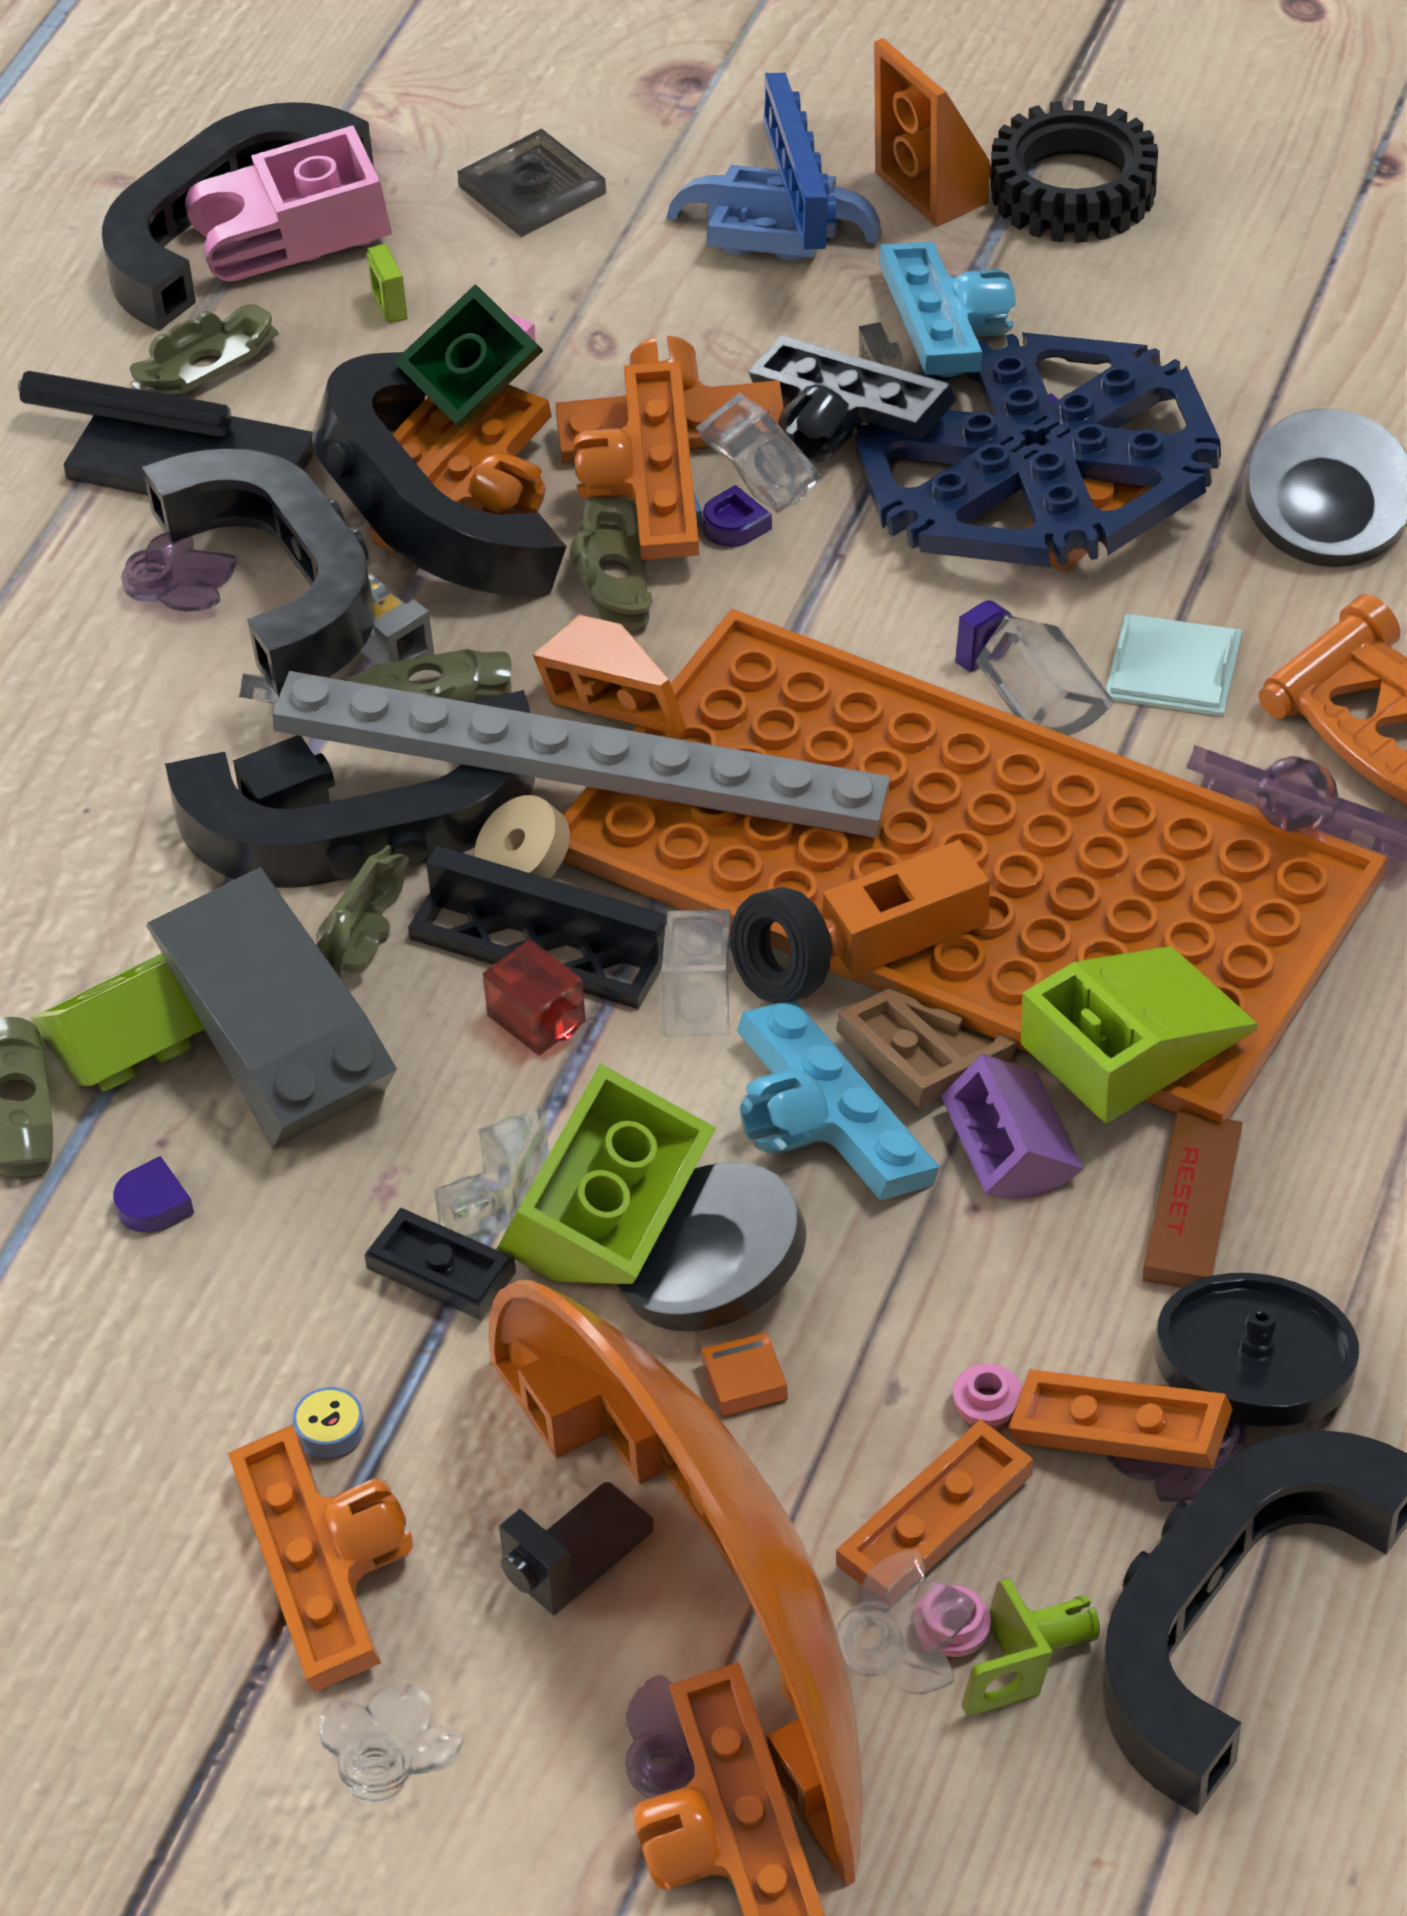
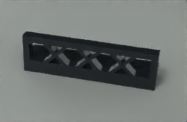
M438 845L426 862L430 893L408 926L410 940L638 1010L669 958L667 914ZM442 908L467 915L469 923L450 929L433 924ZM510 928L523 932L526 938L524 941L503 946L491 942L488 935ZM562 946H569L579 949L583 958L562 964L549 960L545 952ZM621 963L640 968L632 984L606 977L603 969Z

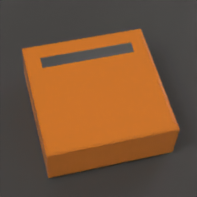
M767 1332L701 1349L702 1364L722 1417L788 1399L787 1383Z

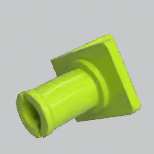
M1009 1578L998 1581L989 1612L991 1616V1632L1005 1656L979 1663L971 1669L961 1704L966 1716H973L1039 1696L1053 1653L1052 1651L1098 1639L1100 1635V1622L1095 1607L1081 1612L1083 1608L1090 1607L1091 1600L1087 1596L1081 1595L1074 1597L1070 1601L1031 1611L1026 1607ZM1015 1672L1016 1677L1009 1684L996 1691L985 1692L987 1686L992 1681L1007 1673Z

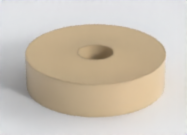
M524 795L513 798L496 809L483 825L476 840L474 857L550 879L562 864L568 850L570 840L568 822L560 811L541 797Z

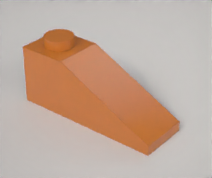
M578 615L533 654L552 704L675 735H680L687 729L668 677L622 624Z

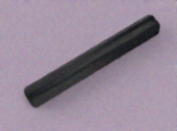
M31 370L24 372L22 379L18 383L19 398L24 404L216 438L225 437L232 424L231 409L226 404Z

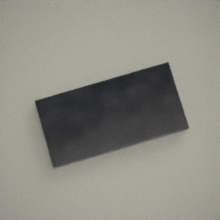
M93 416L63 466L66 479L148 495L142 467L174 456L203 450L243 449L264 452L288 460L304 471L315 452L312 443L313 431L231 416L232 424L227 435L222 438Z

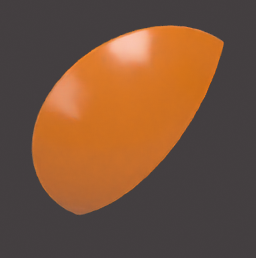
M518 1280L499 1290L494 1298L489 1315L488 1340L490 1362L554 1457L558 1458L605 1435L638 1484L663 1472L745 1589L780 1666L782 1693L799 1716L798 1719L767 1734V1745L784 1796L845 1887L849 1886L856 1880L860 1859L863 1800L862 1770L852 1687L823 1589L804 1545L783 1506L763 1475L715 1413L642 1345L573 1299L547 1286L531 1280Z

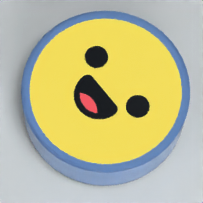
M325 1387L308 1393L298 1402L293 1413L294 1428L301 1439L304 1450L315 1457L335 1458L345 1455L360 1443L364 1435L365 1425L361 1404L352 1393L341 1388Z

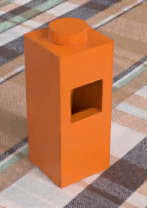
M959 839L823 891V919L826 922L831 942V957L838 955L851 976L854 977L989 924L990 881Z

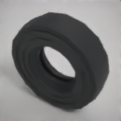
M779 887L754 893L737 908L731 924L730 946L735 967L744 984L758 998L774 1004L791 1002L812 995L824 983L831 961V942L827 925L817 906L802 892L787 887ZM774 922L779 923L783 927L789 938L791 962L787 969L782 968L778 964L772 953L770 929Z

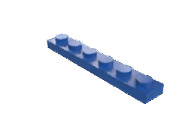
M765 73L763 124L803 250L826 249V229H835L836 200L834 195H829L827 173H822L820 152H814V135L812 131H807L806 111H801L799 91L791 90L786 73Z

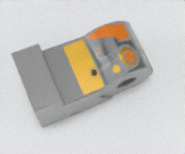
M369 574L375 608V621L371 635L361 649V652L376 665L434 655L429 611L414 599L406 604L394 594L391 595L375 576ZM398 639L405 640L412 645L406 653L398 655L396 641Z

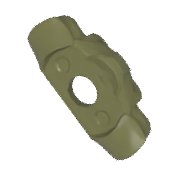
M250 304L236 309L223 320H220L218 316L210 311H204L197 316L196 320H187L177 324L166 334H160L153 339L149 347L151 358L133 363L130 366V373L134 379L131 381L132 388L177 396L185 394L258 355L268 342L279 335V332L271 325V313L257 305ZM205 356L220 357L217 362L209 366H192L194 361Z
M593 497L584 507L582 519L578 521V533L570 545L569 555L572 566L577 568L591 602L596 606L602 620L622 624L627 631L644 628L649 622V609L653 600L651 592H647L643 560H641L637 508L633 502L625 498ZM606 560L621 562L629 568L631 575L625 578L610 576L601 569L600 563Z
M464 649L372 665L359 674L340 680L468 702L511 692V658L505 651L482 652ZM423 670L437 671L442 675L438 680L428 684H417L409 680L414 673Z
M389 845L367 859L317 931L316 945L340 979L342 969L349 973L365 970L368 967L369 960L377 951L379 940L389 936L390 923L380 913L392 905L400 895L409 857L406 855H391V846Z
M4 1017L0 1019V1085L9 1080H24L34 1087L35 1093L31 1098L23 1102H9L0 1097V1176L7 1178L40 1176L49 1169L53 1154V1124L44 1046L37 1027L31 1021L19 1017Z

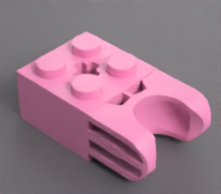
M353 125L252 155L253 166L200 181L189 189L185 198V211L191 225L203 236L207 237L204 244V255L209 269L222 281H238L303 261H315L326 254L352 246H365L376 239L392 235L380 180Z

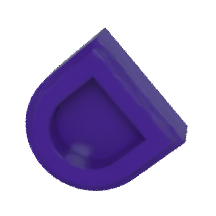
M737 485L710 499L703 508L704 534L710 541L721 546H741L772 530V514Z
M987 600L961 615L958 624L955 663L971 672L997 656L1005 647L1012 634V614L996 602Z
M161 1156L127 1172L118 1180L114 1187L113 1199L117 1216L123 1225L134 1231H158L194 1213L190 1196Z

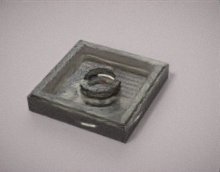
M539 129L457 171L458 186L520 237L606 194L605 178L543 129Z

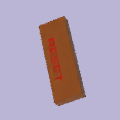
M1177 1111L1143 1266V1281L1183 1288L1196 1280L1213 1276L1242 1136L1243 1122L1224 1119L1222 1123H1219L1202 1115Z

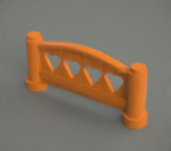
M1362 594L1341 610L1337 624L1265 680L1263 688L1259 691V700L1265 711L1276 719L1294 716L1297 713L1306 717L1316 732L1345 762L1376 787L1407 806V750L1399 748L1395 743V738L1381 736L1376 731L1385 725L1407 721V658L1392 648L1399 641L1401 635L1398 620L1392 610L1379 598L1370 594ZM1373 688L1380 689L1376 712L1368 719H1357L1349 713L1348 707L1338 706L1331 702V698L1336 695Z

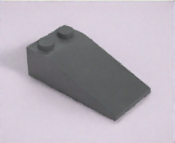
M261 867L147 923L149 932L272 1148L386 1090L397 1071L395 1064L365 1012Z

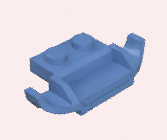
M731 165L726 175H707L692 180L680 189L669 205L666 219L677 220L685 205L689 203L709 204L707 246L721 247L729 254L745 255L756 251L773 253L777 258L786 261H799L806 257L813 258L817 249L803 250L779 171L775 169ZM828 175L829 195H834L836 200L835 229H826V237L834 238L839 230L841 219L855 222L861 227L865 234L866 242L877 243L881 235V225L875 208L860 194L836 187V176Z

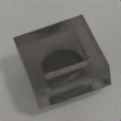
M880 322L859 326V358L904 370V360L900 346L897 342L890 343Z

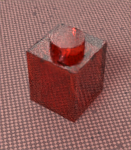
M531 939L482 973L487 1016L538 1056L557 1042L569 1039L579 1029L580 1025L586 1022L582 979Z

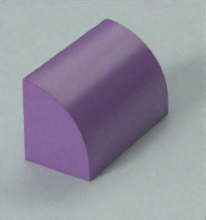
M981 1054L941 1095L985 1194L1003 1199H1022L1037 1196L1065 1184L1084 1169L1036 1071Z

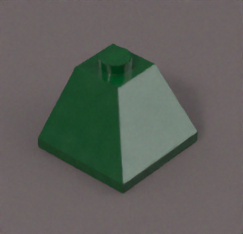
M475 284L394 360V363L461 430L532 363L543 350Z

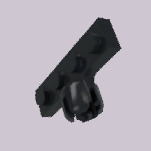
M783 335L774 342L748 371L753 383L780 380L782 396L792 400L781 411L777 426L782 430L787 427L784 431L787 446L805 460L811 459L814 463H821L831 459L853 435L854 428L862 423H872L923 439L956 402L949 383Z

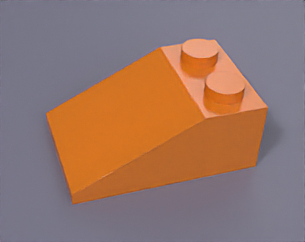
M884 38L874 41L875 173L936 227L988 204L989 178L991 177L990 160L947 92Z

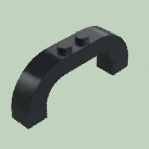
M287 102L248 108L226 116L205 128L122 191L113 201L104 217L102 241L111 289L118 303L134 318L158 331L162 330L196 303L189 260L164 248L191 226L185 211V198L189 189L196 183L253 166L252 155L352 125L373 165L369 122L331 106L304 102Z
M403 352L362 355L345 361L336 367L328 378L313 427L312 443L314 451L324 468L381 539L410 563L436 577L459 586L500 595L531 596L551 594L567 546L539 513H487L469 508L452 500L433 485L391 434L390 431H396L419 407L426 396L394 363V360Z
M213 449L191 452L142 467L152 514L172 543L216 528L231 526L256 528L269 533L277 539L311 586L306 593L296 600L247 619L256 665L278 698L289 671L329 678L351 662L361 651L371 635L375 621L374 601L367 561L369 560L367 547L360 531L357 528L350 530L346 525L343 512L336 499L327 500L305 471L278 456L243 449Z
M524 690L468 701L469 703L531 713ZM225 751L165 763L176 822L182 838L193 854L213 870L234 880L261 867L275 888L307 887L354 878L367 859L379 853L387 845L391 846V855L403 854L409 857L407 866L427 862L437 845L461 853L475 848L478 835L492 813L513 798L531 795L535 783V777L460 764L450 773L423 783L302 808L276 809L262 806L249 800L236 788L231 777Z
M1337 1431L1294 1432L1258 1442L1240 1451L1216 1469L1189 1504L1184 1501L1178 1502L1168 1515L1162 1528V1539L1150 1554L1146 1551H1141L1134 1558L1125 1574L1122 1584L1124 1590L1114 1606L1107 1628L1103 1701L1111 1732L1120 1750L1135 1770L1155 1789L1198 1815L1237 1762L1241 1722L1200 1699L1186 1688L1176 1675L1170 1662V1657L1251 1548L1261 1538L1277 1529L1294 1524L1326 1525L1342 1530L1387 1555L1407 1527L1406 1452L1370 1437Z

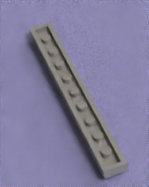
M293 671L288 673L272 714L273 728L277 732L875 838L878 837L889 793L890 776Z

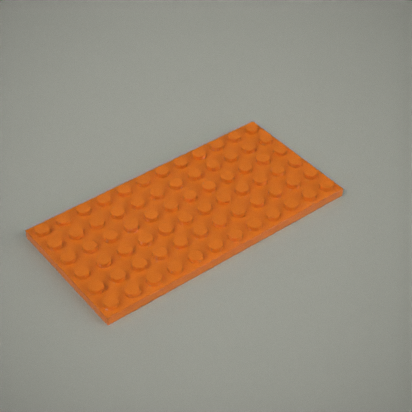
M732 608L670 683L687 729L680 735H675L636 725L632 731L890 776L889 793L878 837H869L593 787H586L564 814L569 825L570 840L563 862L728 930H731V924L737 908L754 893L779 887H787L802 892L817 906L823 917V891L960 839L990 881L989 924L854 977L851 976L837 955L831 957L829 971L879 992L889 988L917 999L925 1007L942 1009L963 1018L962 1026L996 1039L999 1032L1005 1034L1017 1042L1016 1048L1030 1053L1021 1045L1023 992L1075 961L1172 946L1258 1023L1257 1030L1150 1096L1145 1101L1176 1114L1179 1111L1202 1115L1219 1123H1222L1224 1119L1229 1120L1385 875L1387 856ZM774 922L770 929L771 947L791 955L790 942L785 930L779 923Z

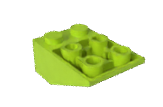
M1172 946L1075 961L1022 993L1021 1045L1105 1124L1256 1031L1258 1024Z

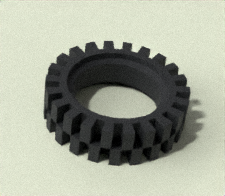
M1073 100V110H1064L1061 101L1050 102V113L1047 114L1039 105L1029 108L1028 119L1018 113L1011 118V127L1004 124L998 130V138L994 137L992 143L990 191H992L991 198L993 204L998 205V212L1004 219L1011 216V225L1021 230L1030 223L1029 235L1040 238L1046 229L1052 230L1051 241L1063 242L1065 232H1074L1075 243L1087 242L1088 231H1094L1098 240L1110 238V226L1119 234L1129 230L1130 220L1136 224L1141 222L1145 217V210H1151L1154 205V197H1156L1158 146L1154 144L1152 132L1150 130L1143 131L1144 123L1137 117L1127 122L1128 112L1119 108L1110 116H1107V104L1096 102L1093 111H1084V100ZM1073 153L1105 159L1118 166L1122 173L1114 180L1102 185L1072 189L1042 183L1031 177L1027 172V168L1031 164L1050 156Z

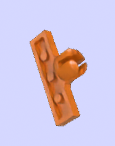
M667 336L669 358L667 360L659 361L656 337L640 342L631 352L630 365L681 361L689 450L785 440L784 431L786 427L782 430L777 426L780 413L784 409L780 380L716 387L705 386L699 380L694 347L683 338ZM626 395L555 403L561 462H574L576 452L580 449H573L575 436L581 432L614 428L621 429L627 425Z
M681 361L625 365L627 425L621 429L583 431L575 436L573 449H580L574 457L575 474L578 480L582 482V484H577V490L580 497L588 500L597 496L615 498L626 496L634 500L637 508L641 560L699 556V539Z
M508 384L461 430L459 429L422 471L443 494L469 508L493 514H521L511 511V508L523 513H538L546 490L540 477L542 474L541 468L529 461L516 457V455L552 417L549 401ZM370 526L369 530L373 544L396 553Z
M293 1425L229 1452L228 1456L301 1667L314 1693L381 1664L356 1590L357 1583L365 1574L406 1557L413 1549L411 1530L404 1533L406 1517L399 1501L392 1494L391 1487L385 1480L375 1478L333 1497H322L301 1439Z
M739 1661L669 1684L672 1700L694 1763L695 1777L686 1787L641 1801L634 1809V1826L650 1876L659 1888L670 1890L711 1875L725 1876L735 1888L743 1916H825Z

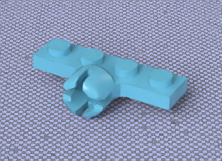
M934 242L880 244V268L925 375L935 374L941 377H955L964 372H980L982 350L976 337L1002 336L1011 331L1014 321H1006L1007 314L1015 306L1016 302L1009 274L1000 269L966 271L956 278H952L947 273Z
M796 1000L742 1012L737 1032L772 1072V1074L761 1076L747 1084L746 1090L748 1095L744 1097L739 1107L745 1134L749 1139L755 1140V1147L758 1150L777 1155L807 1147L817 1141L829 1143L838 1150L880 1201L933 1186L940 1166Z

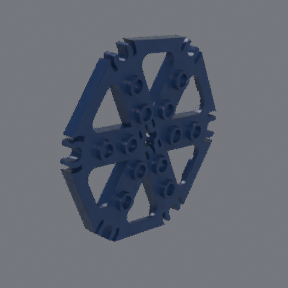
M1022 332L1023 346H1019V340L1014 334L1006 335L1007 346L998 350L990 349L985 339L979 340L978 343L982 350L981 371L964 372L955 376L961 377L966 374L967 377L979 383L990 413L948 410L923 439L872 423L857 426V435L854 434L856 453L882 529L888 526V534L895 536L906 529L908 546L911 548L920 547V552L1051 568L1050 552H1054L1056 563L1060 566L1068 565L1067 552L1077 548L1086 550L1091 560L1098 559V542H1101L1106 547L1107 555L1115 552L1205 494L1206 487H1210L1212 483L1211 468L1218 469L1220 465L1219 458H1221L1220 438L1187 366L1181 370L1179 360L1174 359L1168 364L1161 366L1160 350L1156 348L1148 350V345L1025 332ZM1058 357L1068 362L1093 365L1109 363L1111 366L1052 403L1036 365L1041 359ZM924 371L918 374L942 382L955 378L941 377L935 374L925 375ZM1173 399L1176 401L1186 423V427L1183 430L1170 434L1159 433L1155 430L1119 429V427L1157 403ZM894 457L954 465L919 486L907 488L895 483L887 459ZM1088 478L1098 481L1151 486L1153 488L1119 509L1106 511L1098 509L1093 505L1083 479ZM1019 490L1022 493L1033 522L1030 527L1020 530L966 524Z

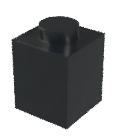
M300 735L233 760L238 790L246 798L257 804L276 809H296L330 802L328 789L335 786L331 767L322 753L313 754Z

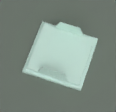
M1125 614L1104 700L1224 717L1243 630Z

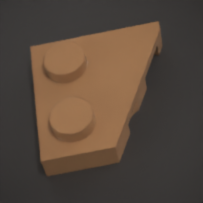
M889 988L840 1011L836 1031L918 1108L940 1098L981 1054L1010 1063L1014 1059L1017 1045L1013 1038L1000 1032L994 1042L963 1031L961 1030L962 1017L942 1009L925 1007L917 999Z

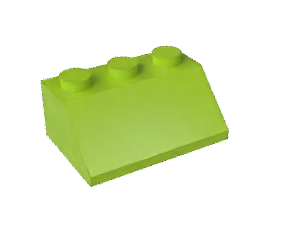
M162 953L30 1017L41 1037L77 1086H92L98 1083L101 1091L109 1090L135 1077L137 1074L132 1065L152 1055H155L158 1063H161L186 1052L193 1047L189 1037L204 1030L201 1021Z
M600 1063L496 1249L514 1257L518 1262L554 1282L633 1284L716 1127Z

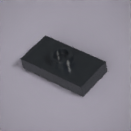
M401 1207L364 1254L368 1270L479 1320L484 1317L492 1306V1302L499 1290L506 1287L516 1273L514 1257Z

